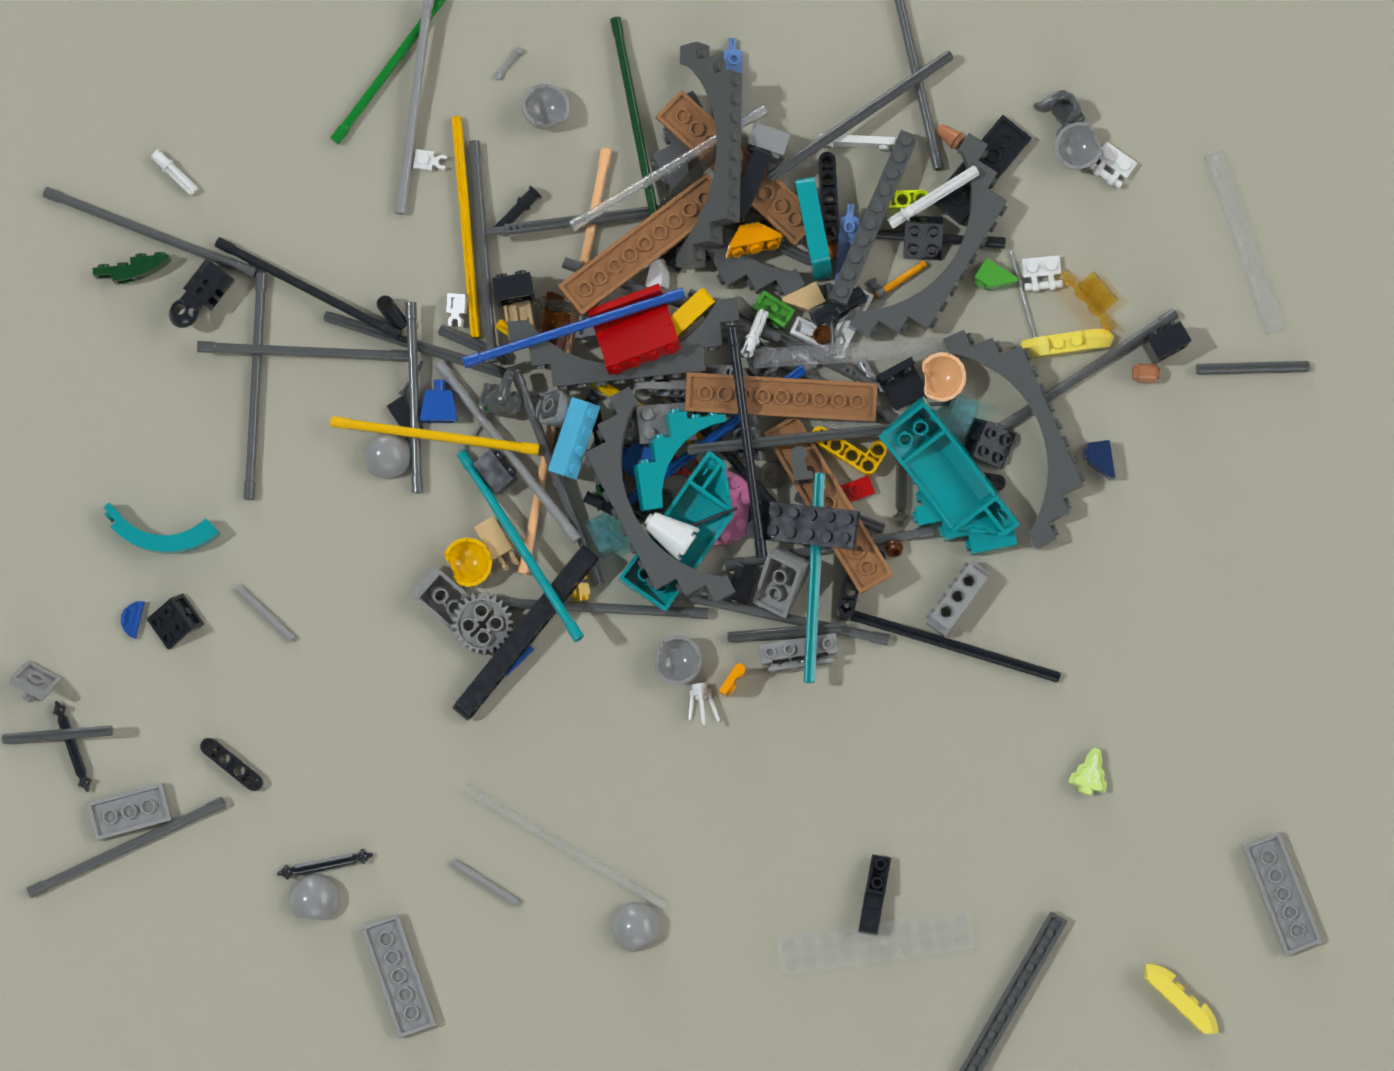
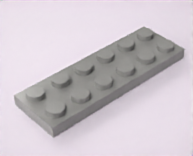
M1280 832L1243 845L1245 855L1285 956L1322 943Z
M399 914L361 927L398 1037L401 1038L435 1026L436 1022Z

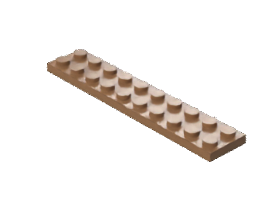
M681 89L655 118L714 172L717 149L715 120ZM741 145L740 182L752 156L743 145ZM767 169L751 207L792 245L796 246L805 236L798 196L781 180L776 179L771 182L767 177V172L770 170Z
M708 173L558 285V289L581 317L689 236L704 208L713 179Z
M687 372L685 411L738 414L734 376ZM743 376L748 415L876 422L877 383Z
M790 417L763 434L767 437L806 433L807 431L799 418ZM814 442L771 447L806 505L812 506L813 483L799 485L794 483L791 451L796 446H802L807 450L808 461L806 467L807 471L813 472V479L814 473L825 474L824 507L854 510ZM860 519L855 550L832 548L860 595L894 576Z

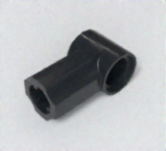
M381 296L377 300L379 311L390 325L400 330L404 329L407 326L404 314L390 296ZM383 301L391 302L389 309L384 310L381 308Z

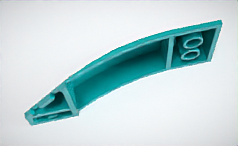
M924 396L908 407L878 436L919 486L951 530L1006 536L1020 525V522L995 487Z
M708 451L664 515L690 525L725 510L732 509L725 462ZM733 511L695 526L700 531L693 533L696 535V538L687 552L679 555L682 558L679 562L697 569L734 516ZM651 534L649 535L659 547L672 556L659 542H656ZM636 553L618 578V581L666 612L679 594L675 585L678 581L657 591L655 587L650 588L646 580L649 576L646 570L642 571L637 561L640 558Z

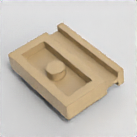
M531 300L503 305L506 322L527 320L536 329Z

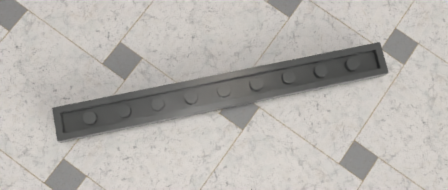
M904 130L900 131L830 293L829 300L847 306L919 136Z
M1051 911L1049 912L959 1071L983 1070L1068 922L1067 920Z

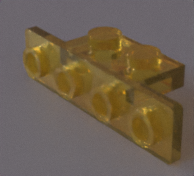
M1068 269L1063 271L1061 275L1063 276L1064 283L1069 287L1072 286L1076 291L1075 295L1081 301L1084 300L1086 302L1088 310L1100 318V323L1105 329L1114 330L1117 325L1108 316L1106 311L1119 300L1095 271L1089 274L1081 283Z

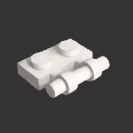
M1106 141L1102 147V155L1098 160L1101 163L1099 165L1095 163L1090 169L1094 171L1093 174L1096 176L1100 175L1108 181L1109 185H1114L1119 189L1123 182L1117 178L1121 176L1127 179L1137 165V162ZM1107 166L1108 168L1113 170L1114 174L1111 175L1109 172L1104 170V167Z
M1059 255L1021 259L1023 279H1031V283H1024L1025 291L1032 290V292H1038L1039 289L1055 290L1056 288L1063 287L1062 280L1054 279V276L1061 275ZM1048 277V281L1038 282L1037 278Z

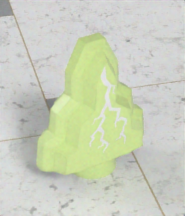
M1093 748L1086 756L1085 762L1078 765L1076 772L1070 775L1068 783L1078 786V792L1091 796H1093L1094 791L1106 793L1107 782L1104 780L1105 772L1101 768L1103 759L1100 749Z

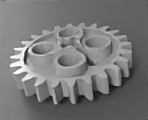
M479 592L476 598L472 593L471 600L464 597L465 604L458 603L461 609H454L457 616H452L451 619L456 621V623L451 624V627L457 629L452 634L459 635L456 642L462 640V648L466 645L469 646L468 652L474 648L475 654L482 650L485 655L486 649L493 653V647L499 649V643L503 644L505 642L504 637H509L510 634L507 631H513V627L508 625L514 622L513 619H508L512 612H506L509 606H502L503 599L498 602L496 601L497 595H494L491 599L489 598V592H487L485 597H482V593ZM482 605L486 607L487 611L485 614H478L476 608ZM493 610L494 613L486 620V627L482 625L472 637L470 634L478 627V620L483 621L489 612ZM493 618H498L501 620V625L494 627L490 621ZM464 621H473V628H465L463 625ZM485 632L489 638L486 641H481L478 635Z

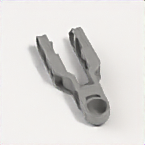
M705 364L706 371H702V373L733 375L732 365ZM742 367L743 376H748L746 370ZM651 380V382H638L634 384L635 394L646 397H685L686 381L670 380V382H655V380Z

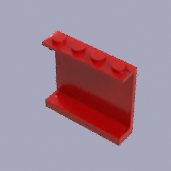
M659 283L593 307L588 311L589 318L662 295L663 291ZM667 303L594 326L605 361V368L609 375L620 374L626 369L636 368L645 362L655 361L659 357L674 354L682 349Z

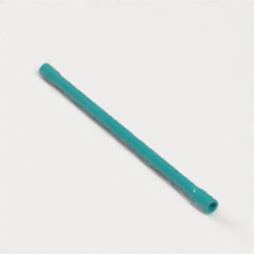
M462 450L457 454L459 461L464 469L468 471L561 618L573 641H580L584 638L580 628L571 618L485 480L473 465L474 461L467 450Z

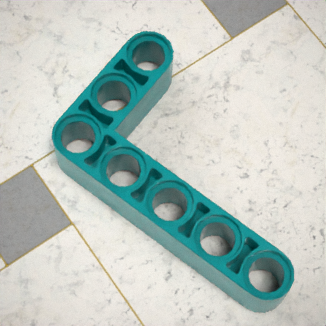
M814 176L795 180L813 279L815 281L831 278V260Z

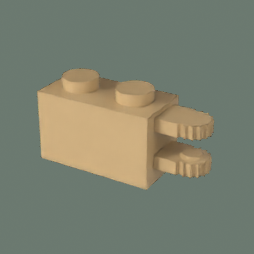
M492 516L474 526L482 543L488 547L493 562L499 560L506 572L509 570L508 565L502 557L509 554L515 566L519 564L511 547L514 544L509 536H505L502 530L504 528L498 519L496 520Z

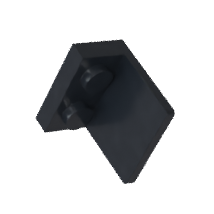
M914 215L909 218L910 221L906 220L904 222L903 258L940 260L943 239V217Z
M912 356L877 376L895 411L925 395V385L914 367L915 362Z
M975 418L964 443V448L971 457L1002 469L1016 434L989 421Z
M183 593L167 600L147 618V621L168 650L174 647L188 633L205 625Z

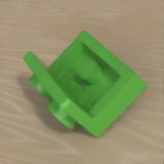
M764 290L751 307L755 317L760 309L767 311V321L776 330H779V328L784 330L796 311Z

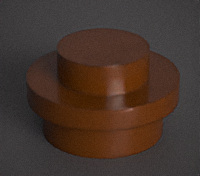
M827 326L816 327L813 332V339L816 343L820 345L826 344L830 339V329Z
M891 540L885 544L884 551L889 557L896 558L902 554L903 544L900 541Z

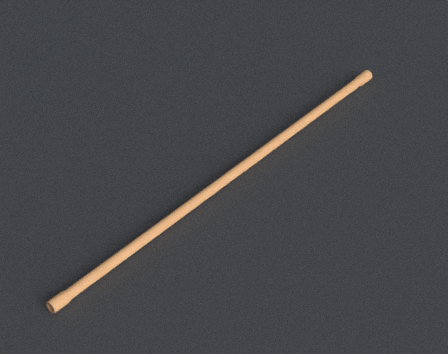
M601 148L589 214L599 213L607 169L612 150L608 148ZM597 224L587 225L580 257V262L584 265L590 261ZM571 304L569 313L571 314L570 324L577 322L579 313ZM575 333L565 336L563 351L571 354ZM547 425L546 437L552 450L557 427ZM542 453L537 482L545 490L548 466ZM535 493L524 542L531 555L542 502ZM520 557L517 573L529 575L530 569L523 558Z

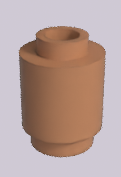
M1138 363L1132 367V380H1136L1139 383H1156V380L1160 379V368H1157V364Z

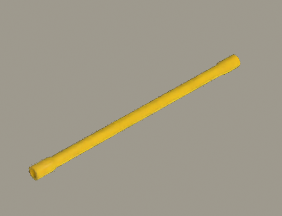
M331 416L330 427L355 429L516 451L531 455H539L540 444L506 441L352 420L337 416Z

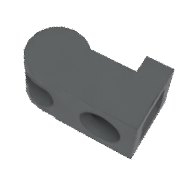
M796 446L791 451L795 485L813 483V472L807 471L806 467L808 461L807 450L802 446Z

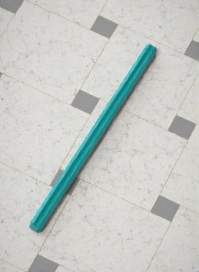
M814 473L812 506L824 507V473ZM810 545L804 662L805 683H815L822 546Z

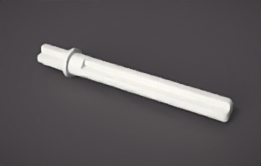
M975 166L968 168L906 208H901V211L887 219L892 228H895L906 220L910 221L909 218L979 176V171Z

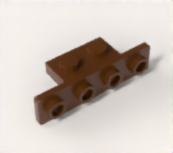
M551 291L547 292L538 328L539 333L570 324L571 314L561 312L565 299L564 296ZM565 336L550 340L549 342L562 350L565 345Z

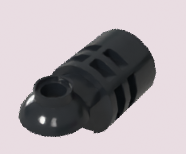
M206 258L182 288L186 292L171 305L169 309L170 322L178 328L191 326L196 321L199 309L203 304L212 311L235 280ZM185 309L184 313L179 315L180 311Z

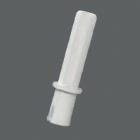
M159 149L151 155V159L162 168V171L170 175L189 195L196 193L198 187L173 164V160H169Z
M760 309L757 312L751 330L745 337V344L741 350V354L744 357L748 358V355L749 358L752 357L755 347L759 345V337L768 317V312L764 311V309Z

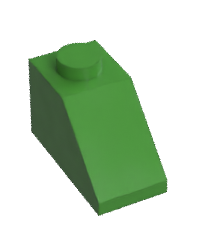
M986 258L974 276L973 281L982 290H985V288L987 290H994L1013 286L1019 278Z

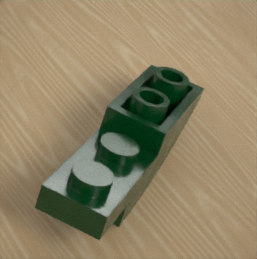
M155 252L154 255L148 256L145 253L135 254V257H130V265L127 262L117 263V266L99 264L98 267L93 268V276L96 279L112 278L116 285L130 283L158 272L171 262V257L166 252Z

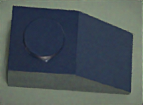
M1110 440L1086 443L1082 452L1084 460H1087V464L1109 481L1114 480L1115 471Z

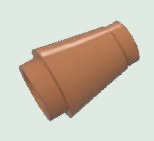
M941 124L936 131L951 149H959L965 139L962 136L963 133L944 124Z

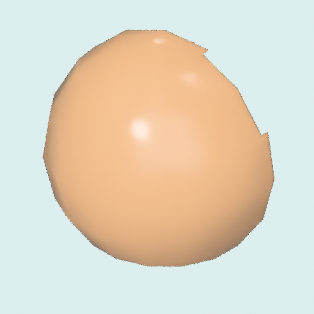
M939 352L930 355L923 361L922 370L925 376L924 393L927 397L934 401H947L955 398L962 392L967 380L966 369L957 357L950 353Z

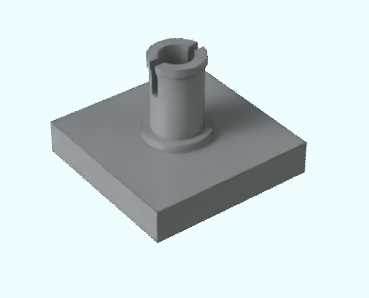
M27 661L10 678L9 683L25 691L23 695L24 700L29 696L27 702H34L35 697L43 701L60 684L62 678Z

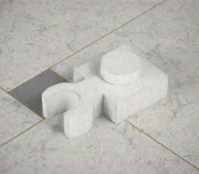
M415 149L413 169L432 172V168L435 166L438 170L444 171L446 167L439 165V162L447 160V156L439 155L434 157V151Z
M447 294L446 312L451 313L448 319L449 326H454V320L457 319L458 326L463 327L464 319L461 316L462 313L467 314V294Z

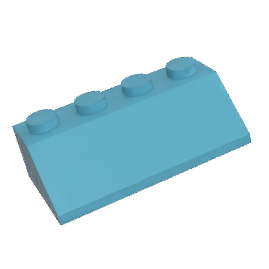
M574 397L571 398L548 468L549 471L577 479L600 406Z

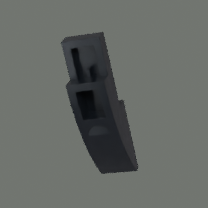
M872 854L860 914L859 933L878 935L891 863L890 857Z

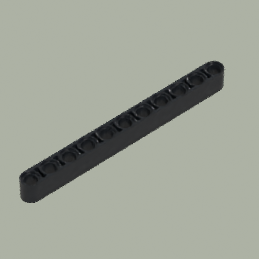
M585 545L575 553L551 583L552 588L563 604L599 560V556ZM545 593L542 594L454 704L453 710L468 721L475 715L557 613Z

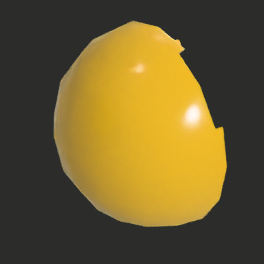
M468 537L457 539L448 546L444 553L446 561L452 568L454 580L458 585L466 587L476 586L486 580L491 572L493 562L488 547L478 539Z

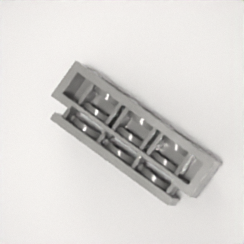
M971 561L970 564H964L959 571L962 575L958 580L956 578L953 579L948 586L951 590L947 595L943 593L937 601L940 605L936 610L931 609L925 617L928 619L926 625L943 637L946 636L990 576L989 572L974 561ZM970 578L973 585L966 586L963 579ZM952 594H960L962 600L960 602L954 601ZM941 609H948L950 617H943Z
M836 633L817 636L816 655L827 654V656L816 658V666L834 663V658H830V655L838 654ZM806 638L759 644L761 665L770 664L771 667L768 668V673L804 668L805 660L792 661V659L805 657ZM788 659H789V662H785V663H783V664H773V663H772V662H775V661H782V660H788Z

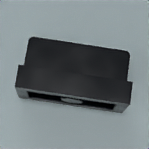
M738 561L731 579V584L736 594L724 600L730 603L734 600L745 605L748 604L760 570Z

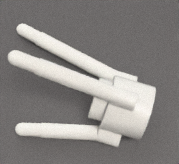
M707 683L693 684L692 690H690L688 720H692L695 697V700H699L703 725L706 724L703 700L707 699V696L716 721H720L711 695V688L707 687Z

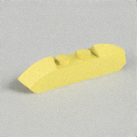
M1090 329L1023 340L1020 346L1028 349L1032 359L1109 348L1114 335L1108 329Z
M1145 964V980L1203 1034L1219 1033L1217 1021L1211 1009L1205 1003L1199 1007V1002L1192 995L1188 997L1183 992L1185 988L1177 981L1173 983L1172 981L1176 977L1174 973L1159 965Z

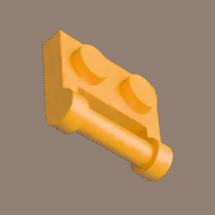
M738 663L734 666L720 688L719 694L724 697L727 694L732 695L737 687L735 683L737 678H741L745 674V666Z

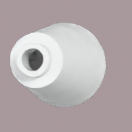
M657 512L654 515L650 513L644 522L647 525L645 529L678 561L682 559L679 555L685 554L696 538V535L693 533L700 531L695 526Z

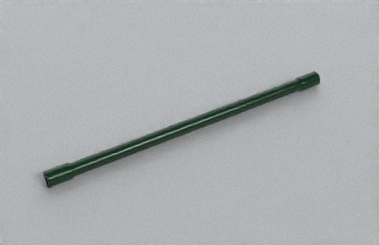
M613 17L610 19L615 38L650 216L658 210L628 61L621 17Z

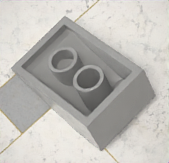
M779 546L768 552L752 603L786 619L806 580L810 561Z
M435 564L409 592L417 602L451 631L457 629L451 627V624L456 623V621L451 619L452 616H457L454 609H461L458 603L465 604L464 597L471 600V596Z

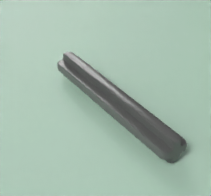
M441 325L438 334L477 352L486 351L487 344L445 325ZM509 354L498 357L499 362L506 364Z

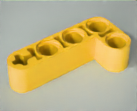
M704 287L697 291L671 316L678 338L715 305L716 301Z
M817 426L812 430V432L825 431L828 429L822 426ZM843 439L830 440L827 446L824 445L825 441L814 442L817 447L864 476H871L875 473L887 452L886 445L881 441L873 442L866 453ZM838 442L841 448L838 451H834L831 449L830 444ZM876 446L881 447L883 454H874L873 448ZM849 452H854L857 455V459L850 461L846 455ZM869 462L873 465V469L865 471L863 464Z

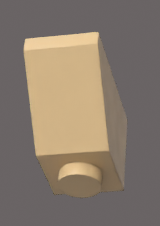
M816 281L781 298L783 303L806 313L826 303Z

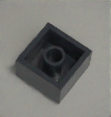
M519 270L513 275L507 276V273L496 275V278H492L498 308L503 307V305L527 300L536 301L530 272Z
M1172 321L1165 325L1161 332L1156 330L1147 335L1148 337L1145 338L1142 347L1152 364H1157L1186 348L1192 340L1181 321L1177 323Z

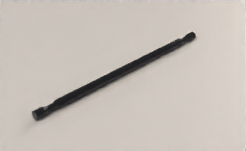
M735 506L730 510H725L690 525L698 526L738 509Z

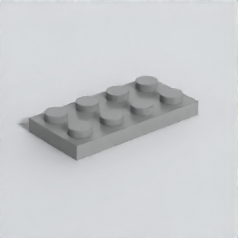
M163 783L87 803L96 841L172 821Z

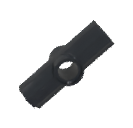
M859 286L853 290L847 306L828 299L825 304L809 311V315L813 324L818 327L834 318H843L850 310L866 303L867 298L863 289Z

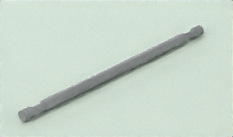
M1013 251L1009 253L1012 258L1015 275L1019 278L1017 282L1033 338H1036L1037 335L1034 331L1035 328Z

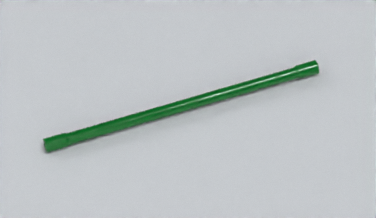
M434 0L431 20L446 0ZM421 18L342 124L332 134L330 139L338 145L341 143L351 126L417 40Z

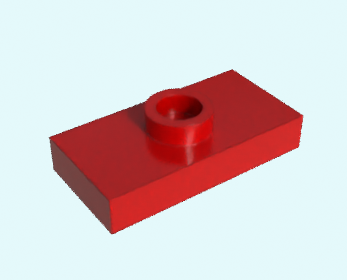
M869 475L840 485L850 503L875 494Z

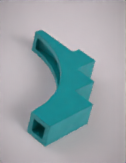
M681 409L669 410L670 413L664 416L667 437L665 434L654 435V439L649 441L652 462H650V459L640 460L639 464L634 466L640 512L663 508L662 489L664 477L674 454L688 438L698 431L726 422L725 414L708 413V416L701 417L700 414L689 415L688 419L687 411L681 412Z
M917 485L918 492H915L917 503L921 505L916 506L911 514L913 523H917L918 528L940 523L941 526H938L940 538H944V542L967 537V540L964 541L967 552L970 551L971 556L1016 547L1015 530H1012L1006 536L951 530Z

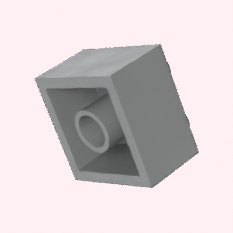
M754 122L747 143V150L753 154L756 147L773 155L770 163L777 165L784 161L790 144L791 134Z

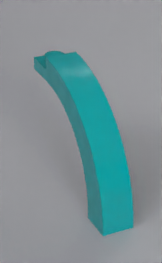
M107 503L103 507L107 511L105 516L111 522L116 521L110 527L119 536L136 547L155 553L178 554L189 552L207 545L221 535L206 518L195 527L178 534H150L133 527L111 503Z

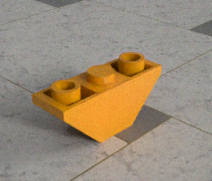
M759 222L740 225L728 246L726 258H738L750 253L757 254L764 250H775L780 246L783 236L781 233Z

